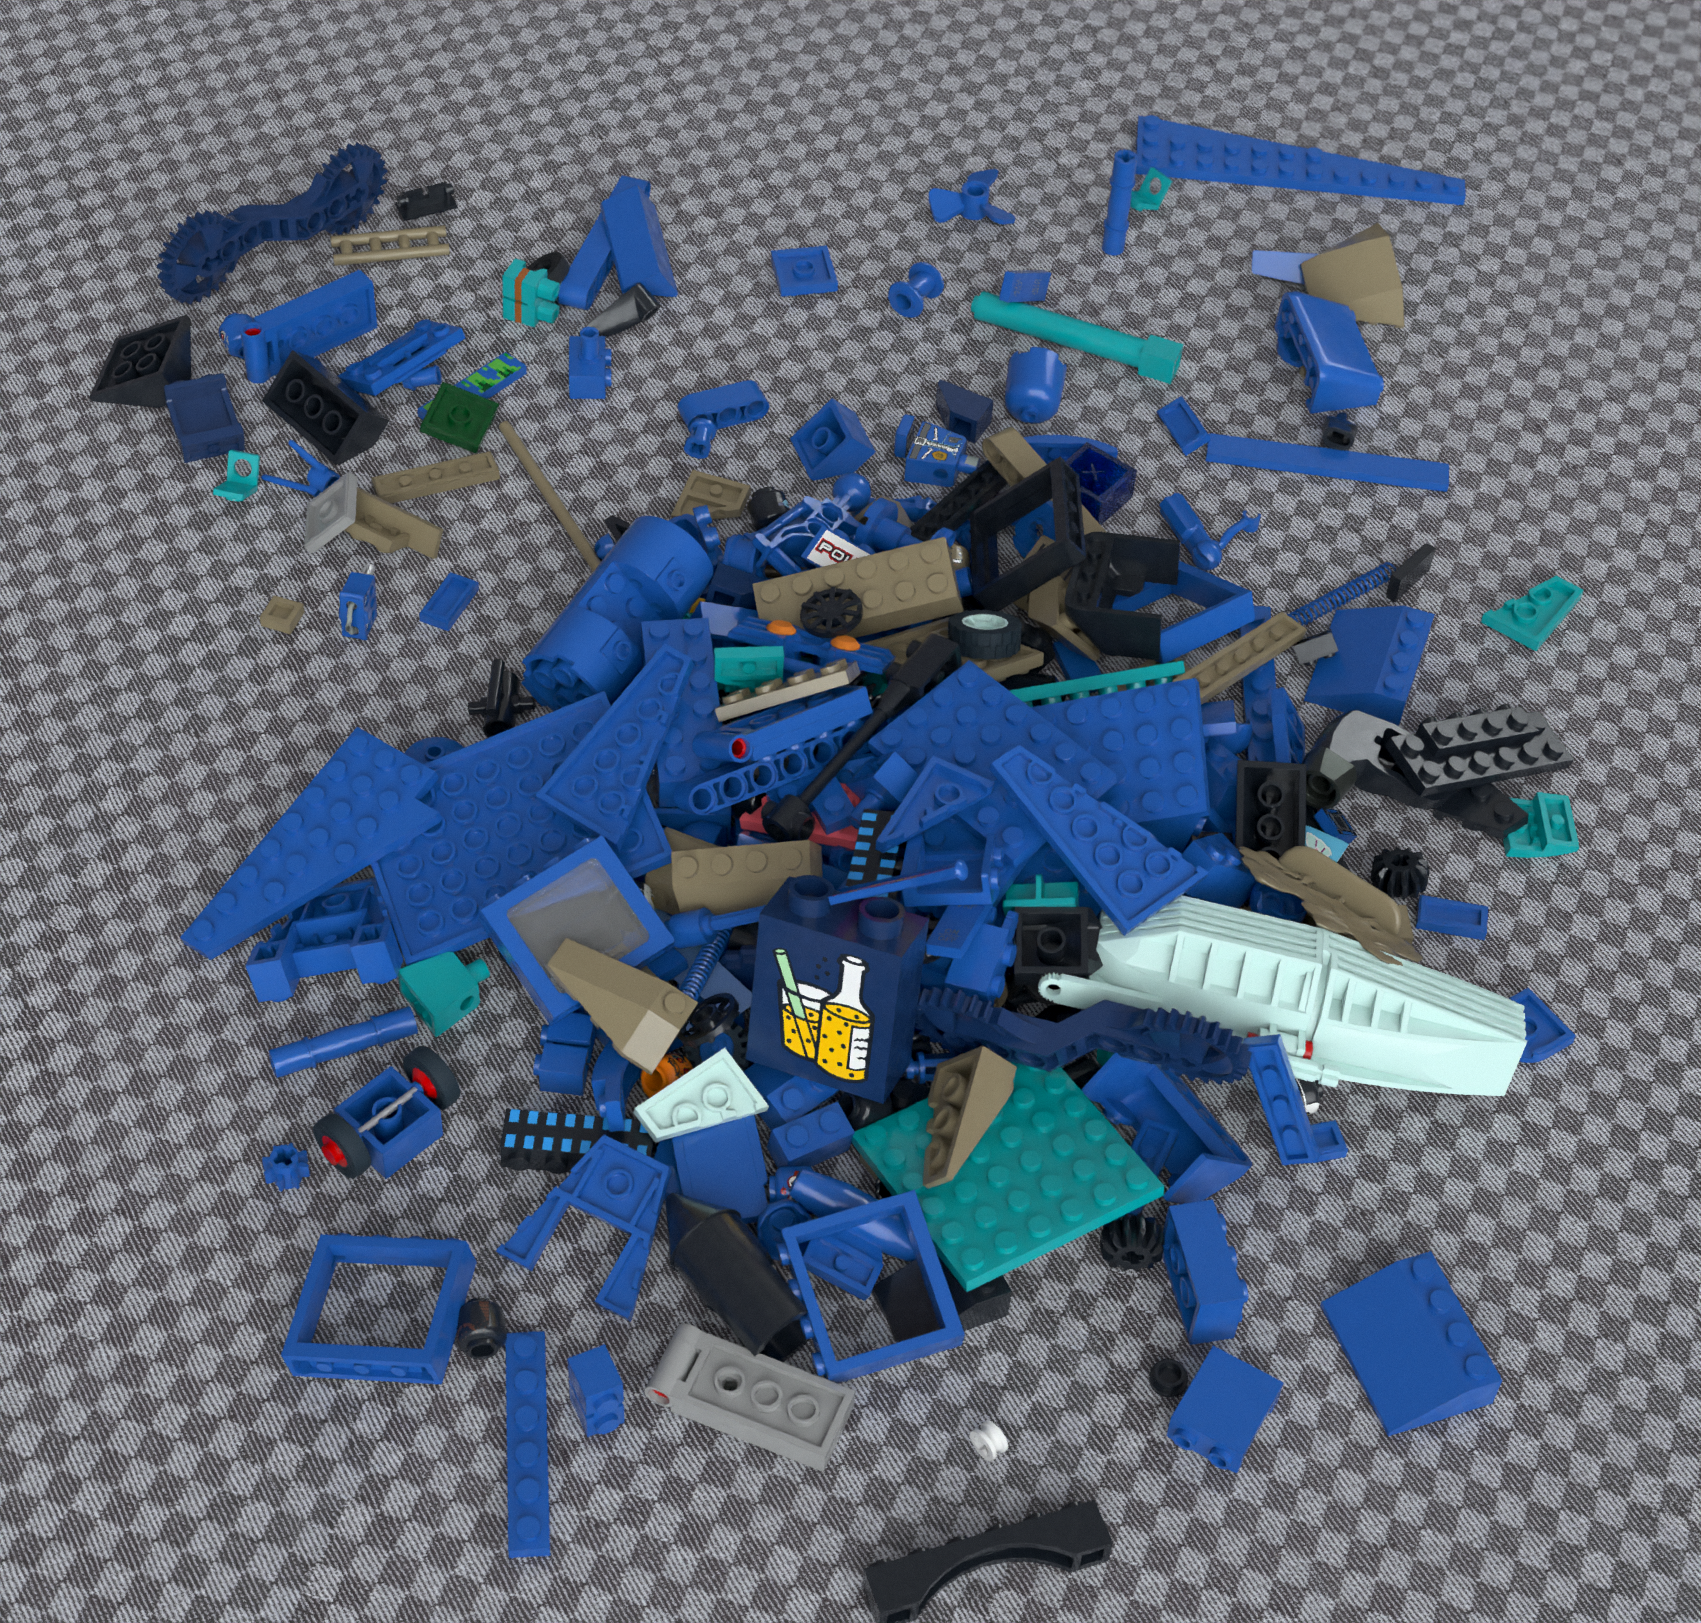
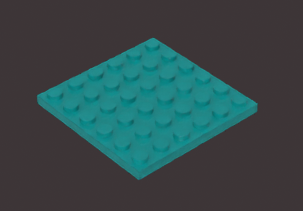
M1010 1062L1017 1069L1013 1080L1014 1089L1007 1102L952 1181L928 1189L923 1186L925 1150L932 1142V1134L926 1131L927 1121L933 1118L934 1111L928 1105V1098L855 1131L852 1137L854 1147L892 1196L915 1190L936 1253L966 1292L1164 1196V1185L1061 1067L1049 1072Z

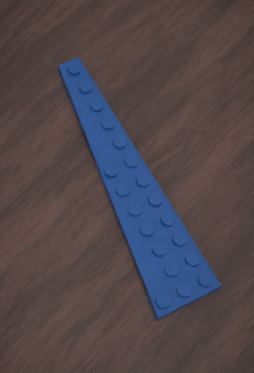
M1138 115L1136 139L1138 159L1135 174L1147 175L1150 168L1154 167L1165 176L1171 178L1464 205L1465 179L1323 152L1317 147L1308 149L1161 120L1154 115L1146 117Z

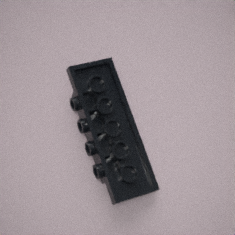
M1503 704L1492 712L1479 708L1469 716L1464 717L1459 712H1455L1441 721H1437L1435 717H1428L1419 724L1416 733L1390 737L1385 745L1419 797L1566 769L1574 761L1564 743L1558 738L1539 711L1526 713L1522 707L1511 708L1509 704Z

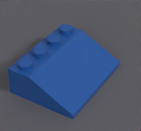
M1404 605L1336 610L1330 629L1332 630L1338 651L1335 652L1336 655L1324 659V657L1318 659L1304 701L1341 712L1358 710L1399 726L1435 614Z
M1431 1251L1396 1261L1321 1302L1320 1307L1387 1436L1493 1404L1503 1380Z

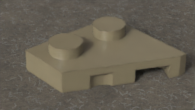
M692 470L671 514V519L684 514L694 516L692 508L707 505L712 520L740 517L751 494V486Z

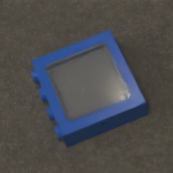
M602 835L593 841L590 837L585 838L572 848L574 851L572 854L564 859L561 856L554 857L542 867L543 872L533 878L530 874L520 878L512 885V891L504 896L497 893L481 905L483 909L480 910L479 922L550 1026H553L582 1007L579 1001H574L546 969V965L565 938L638 970L670 951L675 942L668 929Z

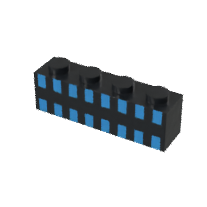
M864 809L846 887L901 875L907 841L885 853L875 850L876 840L895 812ZM901 891L878 896L888 897L900 903Z
M506 1109L500 1142L501 1167L517 1171L532 1169L544 1170L554 1174L571 1173L570 1170L603 1135L651 1158L654 1156L655 1141L640 1121L636 1119H625V1131L610 1132L607 1117Z

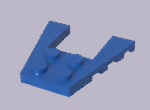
M603 1135L570 1170L571 1174L558 1188L554 1187L545 1197L546 1201L532 1216L528 1215L516 1228L518 1231L504 1245L501 1244L496 1252L499 1256L532 1272L569 1205L631 1235L594 1301L598 1306L631 1322L672 1170L669 1166Z

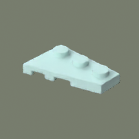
M724 1048L637 1106L633 1113L652 1139L658 1142L765 1112L768 1110L769 1105L726 1048Z

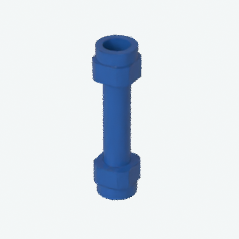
M817 843L821 846L822 855L829 858V863L833 867L846 872L850 870L854 853L851 849L839 845L829 846Z

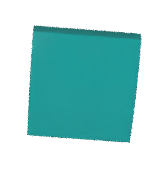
M1537 792L1533 800L1509 798L1528 813L1529 816L1526 825L1508 834L1503 839L1505 855L1507 857H1550L1578 851L1580 846L1569 796Z

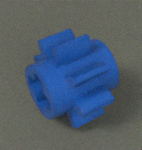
M293 1143L278 1147L274 1145L270 1157L262 1158L266 1184L275 1182L280 1192L284 1189H299L302 1177H310L306 1150L298 1152Z

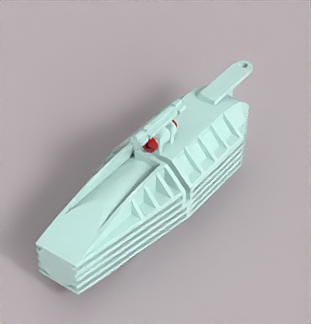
M1183 895L1125 936L1102 909L1099 917L1102 929L1099 931L1096 951L1100 956L1103 966L1094 974L1085 978L1063 973L1059 975L1054 972L1052 974L1049 973V975L1045 974V977L1042 976L1038 984V992H1040V995H1043L1042 998L1046 997V1000H1053L1054 1003L1083 1010L1103 1000H1108L1141 1009L1150 1008L1156 1012L1158 1007L1163 1008L1168 1013L1171 1012L1172 1008H1175L1180 1014L1184 1015L1186 1011H1190L1193 1017L1199 1018L1203 1015L1206 1016V1021L1209 1023L1220 1022L1219 1027L1221 1029H1232L1231 1036L1242 1037V1043L1244 1038L1281 1034L1294 1077L1310 1082L1318 1080V1084L1337 1087L1340 1079L1414 1091L1504 1096L1527 1044V1040H1525V1013H1523L1525 1007L1515 1001L1384 952L1386 955L1400 961L1403 966L1384 963L1363 949L1360 942L1323 928ZM1051 984L1058 985L1060 988L1058 990H1052L1048 986Z

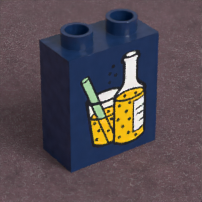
M803 875L796 878L789 876L759 915L746 1060L884 1104L911 1060L929 918L906 912L903 905L898 901L881 896L867 899L861 898L830 905L828 897L843 893L834 890L831 882L814 875Z

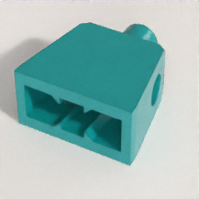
M454 952L442 953L403 967L398 974L400 993L435 1037L444 1033L478 1007L480 1004L478 983L490 977L489 969L481 958L464 966Z

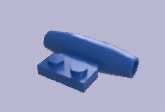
M803 1167L798 1172L788 1192L790 1197L818 1218L878 1201L877 1198L847 1182ZM901 1214L809 1240L802 1253L807 1271L863 1301L869 1298L884 1265L882 1253L910 1263L916 1260Z

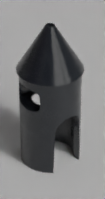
M676 1193L669 1194L665 1199L670 1267L674 1271L679 1272L707 1308L722 1317L754 1357L760 1353L781 1362L792 1357L810 1340L805 1339L799 1321L808 1310L780 1276L770 1254L741 1220L740 1213L731 1208Z

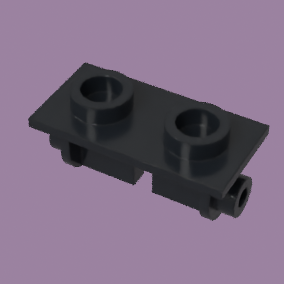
M443 181L426 186V195H423L422 188L403 191L401 195L396 196L397 202H394V205L404 221L456 209L458 205L451 195L454 194L452 183Z

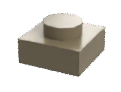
M274 595L260 616L261 626L291 634L305 613L304 604Z

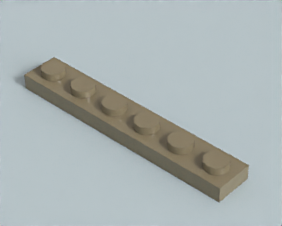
M1280 612L1172 682L1196 678L1199 682L1202 705L1302 640L1307 629L1284 612Z

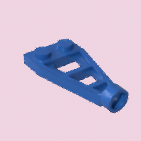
M1285 688L1271 690V704L1267 705L1269 720L1273 725L1276 762L1302 764L1306 752L1305 725Z

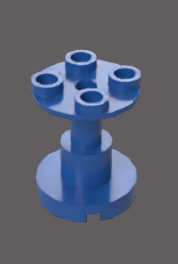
M884 498L877 499L867 509L864 516L869 519L866 525L859 523L854 538V544L859 546L863 543L872 548L876 553L923 542L911 536V529L897 522L898 507L896 503ZM943 527L930 540L945 537L949 548H951L957 533Z

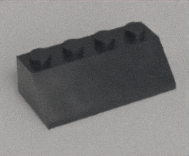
M294 350L289 354L262 399V402L336 465H341L373 447L390 421L316 358Z
M1237 760L1235 847L1240 850L1239 847H1247L1256 852L1260 850L1265 851L1279 861V858L1286 850L1295 846H1305L1306 764Z

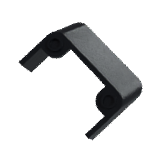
M1090 532L1085 534L1086 559L1073 567L1064 599L1065 614L1100 652L1108 656L1159 660L1162 615L1115 610L1112 607L1116 595L1134 596L1144 589L1145 582L1177 585L1180 540L1108 532Z

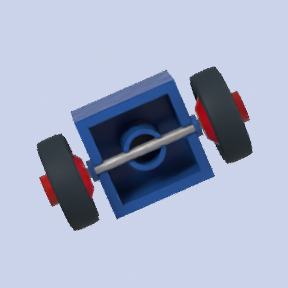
M419 1046L405 1056L403 1067L409 1081L390 1066L333 1109L334 1113L324 1116L313 1126L314 1137L323 1155L340 1173L354 1179L372 1166L387 1179L443 1136L441 1110L450 1107L459 1099L460 1087L451 1069L433 1050L426 1046Z

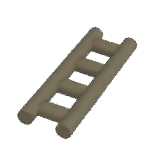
M445 225L330 236L331 247H341V254H333L334 266L450 255L449 243L439 244L438 237H446ZM427 239L428 245L411 247L410 240ZM398 241L399 248L382 250L381 243ZM370 245V251L353 253L352 246Z

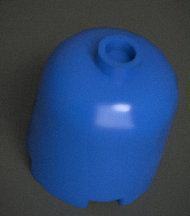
M1030 347L1029 352L1020 354L1016 351L1009 358L1004 397L1005 406L1008 412L1021 422L1029 424L1046 422L1053 418L1059 410L1067 366L1058 360L1056 352L1047 348Z

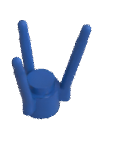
M289 440L288 444L312 466L307 474V481L310 482V485L266 474L261 476L262 480L304 491L314 497L318 496L340 478L339 474L317 461L293 440Z

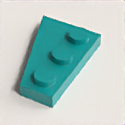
M1554 576L1529 589L1527 595L1517 600L1512 598L1504 602L1503 607L1496 611L1491 609L1483 613L1481 623L1537 651L1579 602L1584 590L1558 576Z

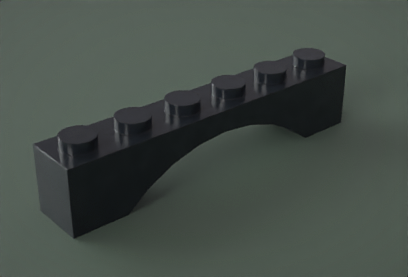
M1092 1500L1085 1503L1073 1501L1052 1513L1045 1515L1042 1512L1033 1513L1025 1517L1022 1522L1008 1526L997 1524L991 1526L982 1534L972 1537L966 1535L957 1536L950 1539L945 1545L932 1549L920 1547L911 1551L907 1556L892 1561L887 1558L877 1560L864 1569L862 1590L875 1623H908L917 1620L927 1604L944 1587L969 1572L1005 1562H1031L1053 1566L1072 1573L1108 1562L1113 1541L1096 1501Z

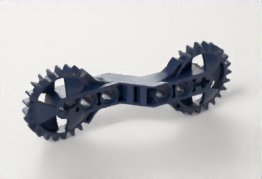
M356 142L355 146L349 143L346 150L341 147L338 149L337 157L332 154L330 155L331 162L329 165L326 163L322 164L324 172L316 173L308 190L285 204L241 205L227 215H222L217 211L211 213L205 210L204 214L196 212L194 219L187 216L186 225L178 223V232H170L172 240L163 243L167 249L166 252L159 254L163 262L157 265V268L162 271L157 275V278L162 281L160 287L165 289L166 294L181 303L187 302L192 304L194 300L200 303L203 295L208 299L210 298L212 289L217 292L219 291L218 283L220 281L227 282L225 274L233 273L242 255L265 241L308 240L322 230L332 235L334 233L341 235L343 231L348 234L351 227L357 230L360 220L366 223V215L368 213L374 214L373 205L380 204V201L377 199L378 195L385 193L381 186L387 183V180L382 177L387 173V169L383 168L386 162L381 159L382 155L366 144L361 145ZM351 163L352 169L349 172L343 170L348 164ZM198 275L201 277H205L199 283L196 280V277Z
M932 987L931 991L923 988L922 992H919L915 1028L920 1029V1035L930 1036V1042H939L942 1044V1049L951 1048L956 1055L985 1046L1008 1062L1051 1072L1095 1049H1101L1145 1060L1150 1064L1162 1065V1070L1171 1069L1175 1071V1075L1178 1077L1182 1074L1187 1075L1191 1081H1194L1195 1078H1200L1205 1084H1208L1209 1080H1213L1219 1085H1222L1223 1080L1230 1084H1233L1234 1079L1241 1081L1242 1076H1246L1251 1061L1252 1052L1248 1051L1249 1045L1242 1043V1037L1231 1036L1232 1029H1221L1219 1027L1220 1022L1209 1023L1206 1021V1016L1202 1015L1196 1018L1193 1017L1190 1011H1186L1184 1015L1180 1014L1175 1008H1172L1171 1012L1168 1013L1163 1008L1158 1007L1156 1012L1150 1008L1141 1009L1103 1000L1059 1023L1008 1011L1003 1007H992V1001L982 1002L977 995L974 994L972 997H969L962 990H959L957 994L945 987L944 992L936 987Z

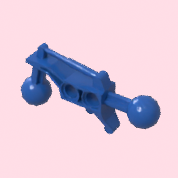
M846 473L840 476L833 486L832 495L834 499L832 501L827 497L823 501H819L810 496H805L796 508L777 520L776 524L762 534L757 533L752 540V544L762 555L755 566L760 569L770 563L782 576L811 570L800 569L788 556H798L801 558V555L822 525L831 531L834 528L843 531L849 536L850 541L854 543L859 522L847 512H857L868 505L872 490L866 478L857 473ZM801 515L806 518L801 524L785 527ZM778 529H782L771 542L767 539Z

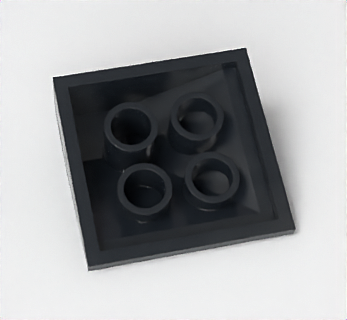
M184 315L115 338L89 398L93 402L153 408L166 406L164 386L175 381L191 380V319L189 316Z

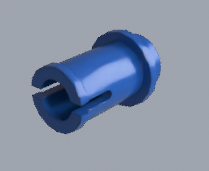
M438 365L422 368L403 380V387L415 391L417 387L440 385L442 382L441 370Z

